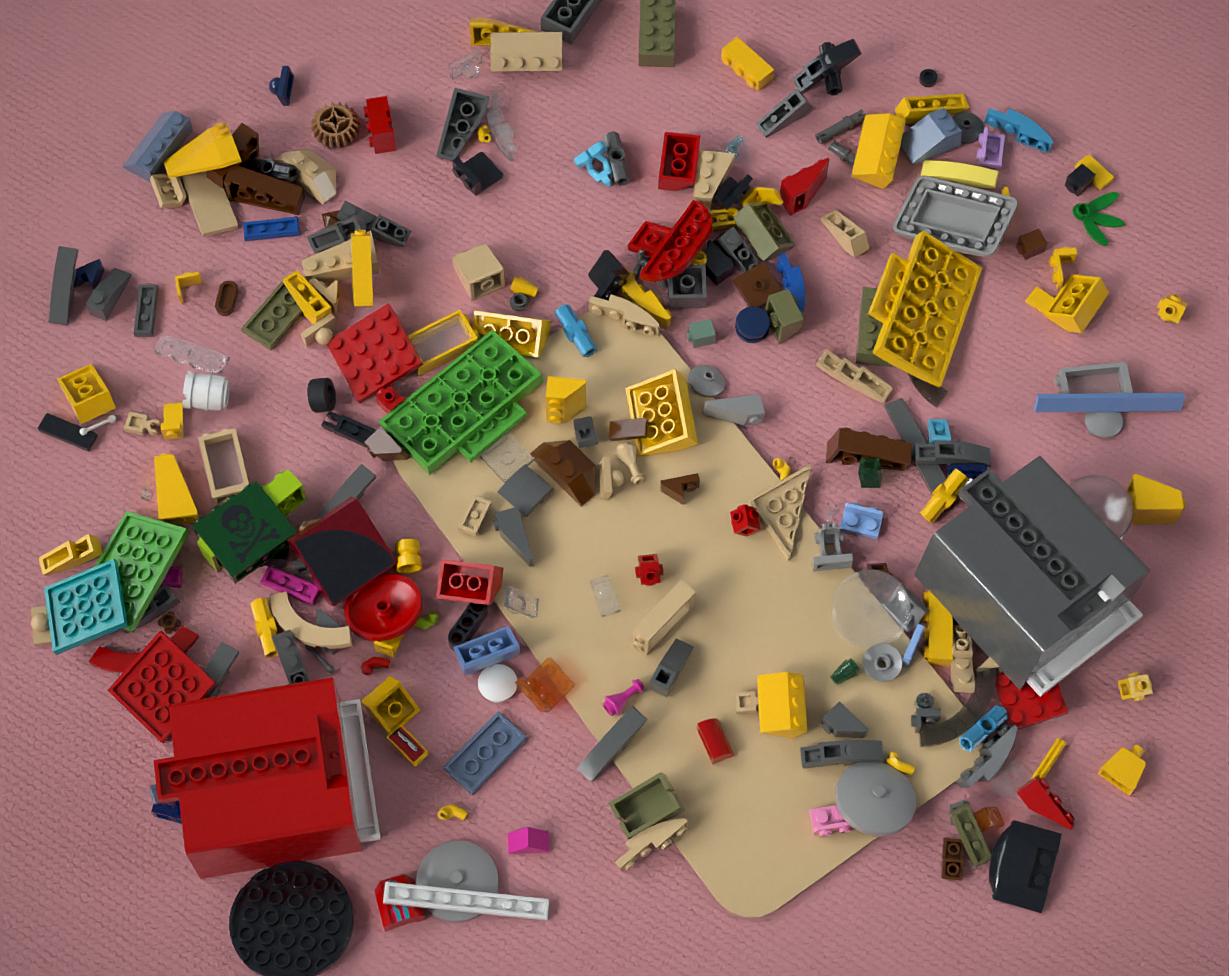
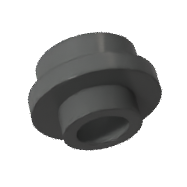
M516 293L511 297L510 305L512 309L523 311L528 307L529 301L524 294Z

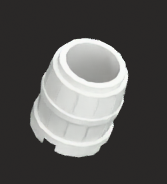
M187 371L188 374H186L183 389L186 400H183V408H197L204 411H222L227 408L230 390L229 379L213 375L212 373L196 374L195 371Z

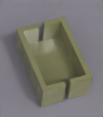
M660 772L609 802L614 815L621 821L619 824L627 839H631L643 830L668 821L685 811L677 794L673 793L674 789L665 774Z

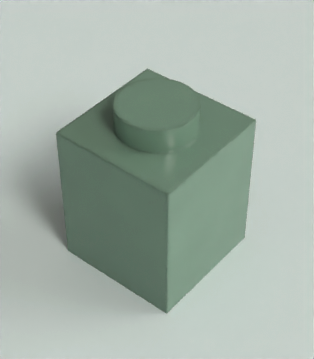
M711 319L689 323V331H686L688 342H692L693 348L715 344L716 335Z

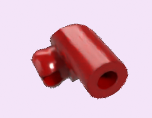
M371 657L362 663V673L370 675L375 667L388 669L390 659Z

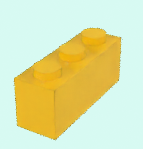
M736 37L722 48L721 59L723 63L729 65L736 75L746 80L750 87L759 91L773 80L774 69L739 37Z

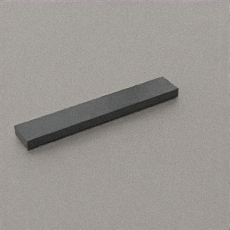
M900 398L885 404L884 408L901 439L912 443L911 458L915 463V443H926L905 402ZM915 464L931 494L940 484L945 482L946 478L938 464Z

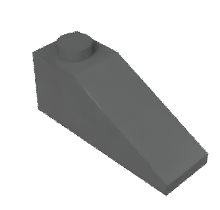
M795 89L756 123V126L767 138L800 119L813 106L804 94Z
M114 268L93 290L86 306L89 314L107 321L132 275Z
M518 507L495 512L496 520H493L495 531H499L501 538L530 567L534 566Z

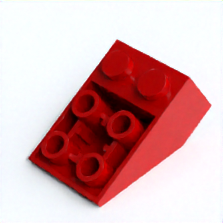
M829 158L818 160L814 165L802 168L798 173L792 176L788 175L781 181L780 197L783 200L782 205L790 216L805 209L827 178Z

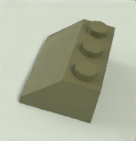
M766 201L748 203L733 216L736 220V225L744 232L747 241L753 245L757 256L763 261L772 260L795 246V243Z

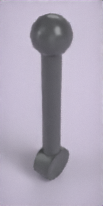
M305 644L306 650L311 651L327 668V672L333 673L334 667L329 665L313 646Z

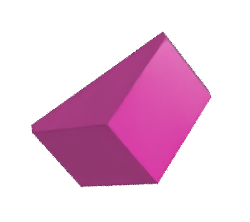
M526 827L508 833L509 854L549 852V832Z

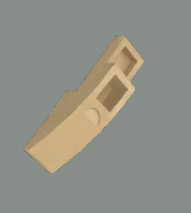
M610 295L609 301L593 296L590 297L589 311L593 314H602L614 320L621 319L622 327L630 331H640L648 336L659 335V323L634 303L614 295Z
M953 625V660L950 667L954 692L974 693L975 683L971 637L960 625Z
M685 818L669 820L653 825L636 834L625 842L630 850L615 862L616 866L621 872L625 869L628 871L636 864L635 860L640 856L643 858L651 852L652 846L657 851L667 849L672 844V839L676 836L681 837L687 832L688 821Z

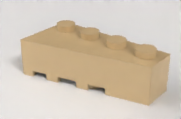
M369 231L372 274L380 273L372 233ZM351 239L301 260L305 279L309 281L314 277L324 283L351 279Z

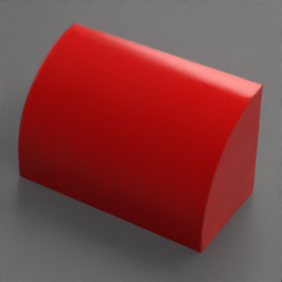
M717 718L697 723L698 734L712 765L735 756Z

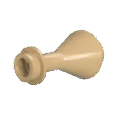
M630 442L622 443L617 447L615 456L630 468L633 475L631 482H634L635 485L641 484L645 481V474L640 473L636 465L637 447L631 445Z

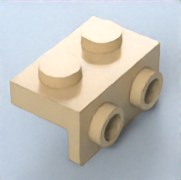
M168 174L152 175L150 181L160 207H181L187 197L186 190L181 183V177L169 178Z

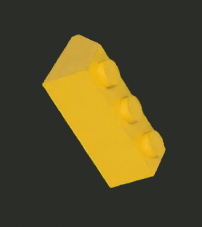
M1071 274L1044 313V316L1068 332L1083 333L1108 296L1109 291L1101 277ZM1058 301L1061 302V307L1064 311L1062 314L1052 313Z
M548 376L545 395L547 422L552 424L566 423L586 409V379Z
M791 672L758 675L760 733L792 739L806 733L804 675Z

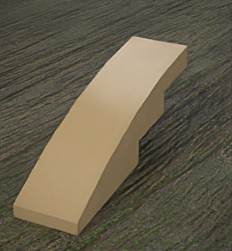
M828 349L823 352L815 365L848 387L881 403H884L893 388L863 366L859 368L846 358L840 359Z

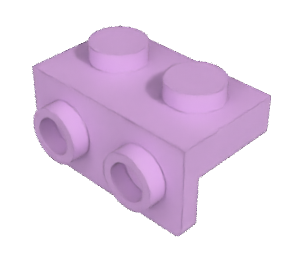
M985 127L983 133L979 134L978 144H981V148H978L976 159H980V167L1001 169L1005 135L988 133V127Z

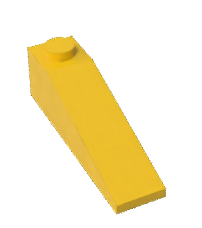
M963 93L903 97L896 107L895 113L898 117L906 120L905 124H916L927 114L945 108L949 115L968 110L969 105Z

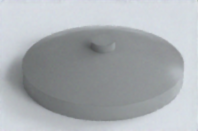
M882 762L856 763L845 770L836 786L835 800L840 814L853 828L867 835L878 837L894 835L902 831L909 824L915 813L916 796L911 783L899 770Z
M450 841L433 848L422 860L416 877V885L497 893L499 883L496 865L490 855L478 845L467 841ZM426 908L436 918L451 923L467 922L482 915Z

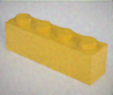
M927 590L923 592V603H926V608L929 610V613L923 620L926 621V628L923 631V639L926 640V646L923 647V658H926L930 665L950 666L953 660V616Z

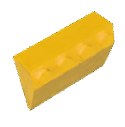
M674 369L625 388L631 419L646 418L648 420L647 438L635 439L637 455L639 457L680 451L698 444L686 378L683 374Z

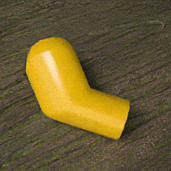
M483 125L477 130L481 143H488L491 140L489 135L490 129L488 130L487 125Z
M774 459L773 466L780 474V480L790 476V466L783 459Z
M450 804L440 808L437 815L441 820L457 817L465 821L469 812L455 804Z

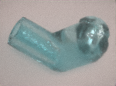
M740 135L736 136L726 145V153L735 154V159L739 156L737 147L744 142Z

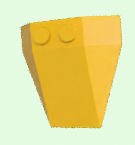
M227 122L215 124L163 161L169 178L224 168L242 162Z

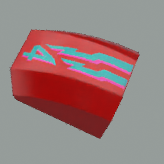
M402 874L381 880L378 883L374 892L385 932L399 926L425 920L421 907L383 904L385 882L415 885L413 878Z

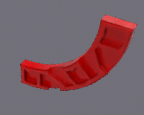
M181 626L170 639L186 653L198 640L199 635ZM99 646L89 660V664L107 672L123 673L141 652L120 653Z

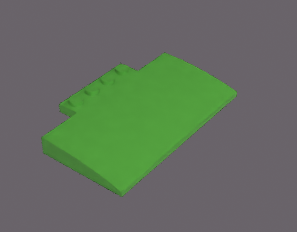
M491 330L383 417L379 424L429 475L457 452H460L472 463L528 416L527 412L517 403L543 383L542 374L496 332Z

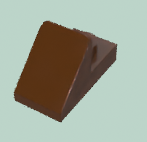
M699 474L661 480L660 490L684 505L683 491L691 492L699 488Z

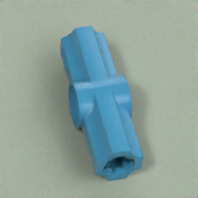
M569 304L560 306L555 311V315L564 327L568 340L575 344L583 358L590 357L597 351V347L588 335L586 325L581 319L577 318Z
M994 706L959 738L960 746L970 752L974 750L1008 718L1007 711L1002 706Z

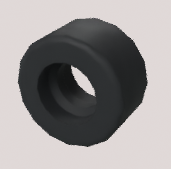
M328 377L310 380L307 396L311 410L315 413L332 411L336 403V393L332 380Z

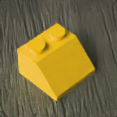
M391 676L361 701L369 715L388 735L400 724L404 726L421 711L403 685Z

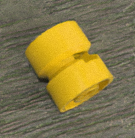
M403 539L395 543V553L398 557L396 559L398 562L396 564L398 572L411 574L422 569L421 556H419L421 551L420 542L418 540Z

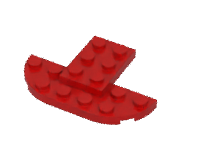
M692 200L673 228L648 221L642 224L627 245L628 251L638 253L641 249H644V255L651 257L639 274L641 280L656 282L672 278L684 272L712 233L713 222L707 207L698 201Z

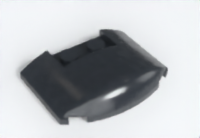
M1013 820L1010 823L1011 825L998 838L992 852L989 866V884L994 894L992 898L993 900L1042 913L1062 834Z

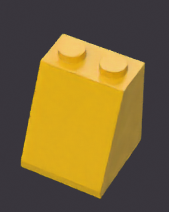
M1138 474L1132 475L1125 489L1129 525L1175 524L1186 506L1185 498H1182L1180 490Z

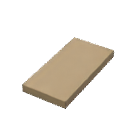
M206 171L180 176L203 237L238 229V223L224 188L222 189L208 179Z

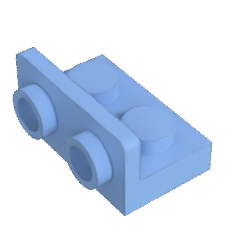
M846 503L840 530L877 540L884 512L875 507L866 508L857 503Z

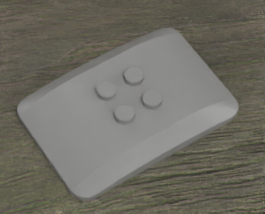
M921 176L914 182L893 224V229L896 234L912 240L924 230L956 252L990 257L997 251L1018 204L1017 200L1010 196L929 176Z

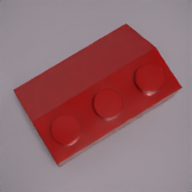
M674 132L664 133L658 180L659 190L678 191L695 184L701 135Z
M441 559L436 598L491 605L501 588L504 568Z

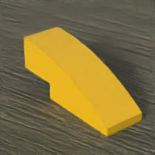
M87 534L75 542L67 541L39 557L42 573L46 576L81 565L102 555L103 552L99 538Z

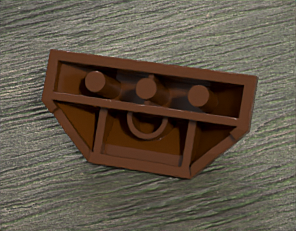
M571 440L543 442L529 454L581 507L595 495L596 465Z

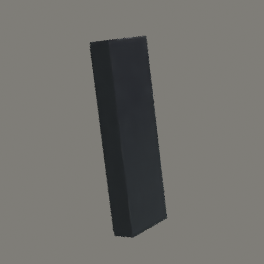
M49 413L45 414L37 428L42 433L88 452L98 437L97 433L88 431L86 435H81L80 429L83 427Z

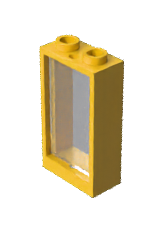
M460 309L408 335L424 364L416 369L419 376L459 357L480 339L477 330L471 328L468 316L466 314L463 315Z

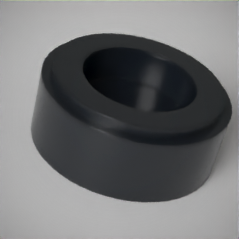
M932 69L923 70L919 77L920 84L924 87L934 86L937 82V73Z

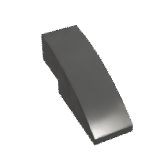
M357 213L308 235L307 239L314 253L343 243L351 238V233H355V230H367L368 227L361 213Z
M167 584L158 588L136 629L158 618L180 603V600Z

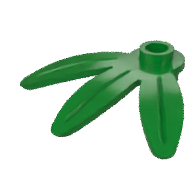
M1117 192L1099 196L1089 204L1078 203L1073 207L1074 217L1083 221L1089 236L1102 246H1108V241L1096 224L1113 228L1125 225L1122 220L1116 217L1096 212L1111 205L1119 197Z

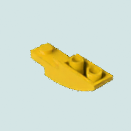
M629 270L630 274L622 286V296L645 310L659 325L666 328L670 327L671 313L661 305L662 302L657 294L654 295L651 290L645 293L641 284L638 285L635 275Z

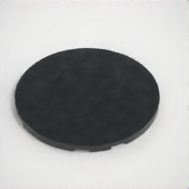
M302 861L280 863L270 868H265L251 877V880L238 892L229 917L230 937L236 953L250 970L260 976H317L323 973L344 953L351 939L354 926L353 906L344 885L327 869Z

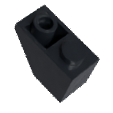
M709 240L707 242V262L705 264L706 275L717 286L734 273V262L722 252L718 244H714Z

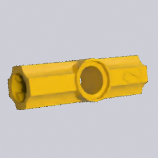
M954 469L945 482L933 491L931 499L919 514L933 524L943 510L950 507L957 498L956 494L969 480L967 476L958 469Z
M267 598L254 599L251 602V609L266 658L277 657L278 653L271 636L278 634L274 617L271 615Z

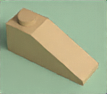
M834 210L821 217V221L851 256L855 258L869 250L866 232L840 212Z

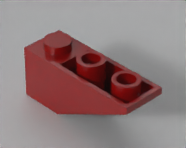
M1036 775L1018 788L1017 794L1030 810L1070 830L1074 828V816L1070 811L1064 810L1061 806L1063 804L1057 794H1052L1049 790L1050 785L1045 778L1041 779L1039 775Z

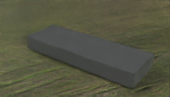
M139 284L134 337H153L159 291L158 285Z

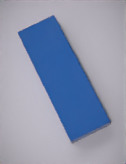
M298 217L243 222L245 241L300 236Z

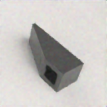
M734 227L725 230L713 240V243L720 246L722 252L733 260L734 266L742 273L760 264Z
M676 638L656 668L650 680L649 689L668 697L694 647Z

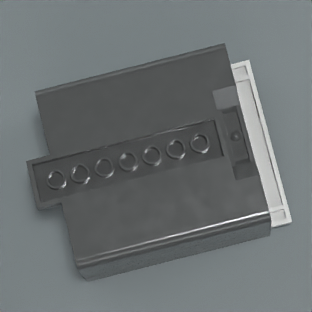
M1038 456L1004 482L990 469H987L961 488L958 495L969 507L932 535L914 574L980 648L997 663L1002 672L1019 690L1023 689L1027 682L1041 697L1141 619L1143 614L1130 601L1149 574L1150 569L1041 456Z

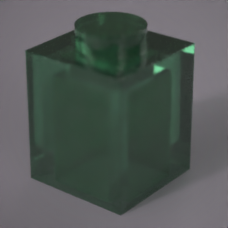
M860 458L858 475L861 488H880L883 474L880 459Z

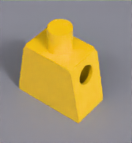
M1134 745L1130 751L1122 747L1101 767L1098 774L1130 796L1146 766V762L1141 759L1145 752L1144 749L1139 745Z

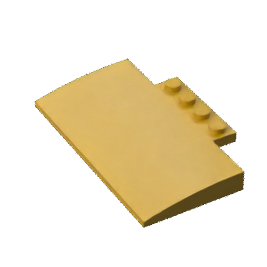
M924 230L915 236L907 260L892 253L889 256L868 313L883 323L873 354L923 381L937 387L942 386L982 267L952 250Z

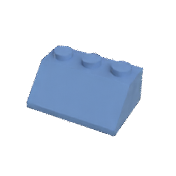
M509 626L453 647L464 676L474 674L478 670L492 667L496 663L510 660L520 655L519 644Z

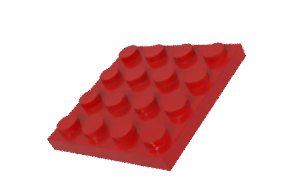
M389 303L337 334L327 344L359 404L377 394L378 390L382 387L390 386L424 365Z
M159 631L107 691L161 743H165L172 735L169 704L204 699L217 683L163 631Z

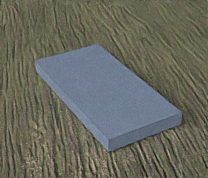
M498 711L443 767V770L473 795L527 740V736Z

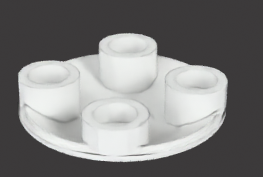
M495 664L492 667L485 668L478 679L480 693L486 699L497 704L509 699L515 693L518 686L514 671L502 664Z

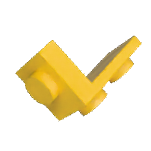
M753 187L740 202L745 207L748 203L766 201L767 204L781 205L783 200L780 197L781 194L775 188Z
M1076 247L1054 249L1052 256L1049 258L1050 267H1053L1054 271L1052 273L1053 283H1056L1057 289H1061L1064 282L1061 264L1075 262L1077 256Z
M164 404V423H161V432L164 439L184 438L183 404Z

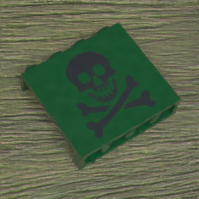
M257 481L246 485L243 491L237 495L230 496L227 502L221 506L214 507L211 513L205 517L198 518L195 524L192 525L195 534H199L224 566L234 584L288 548L290 544L287 539L297 533Z

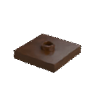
M765 262L760 263L732 280L748 307H760L767 303L769 295L782 291Z

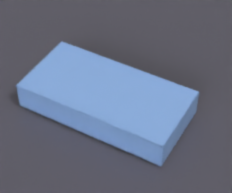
M917 624L902 660V665L908 667L925 629L923 625Z

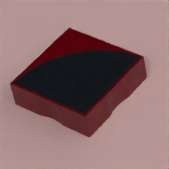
M352 496L328 511L317 522L309 524L287 539L301 563L309 570L315 585L326 602L333 607L398 563L359 500Z

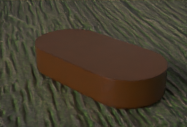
M225 281L219 287L215 308L221 316H228L234 311L238 296V287L235 282Z

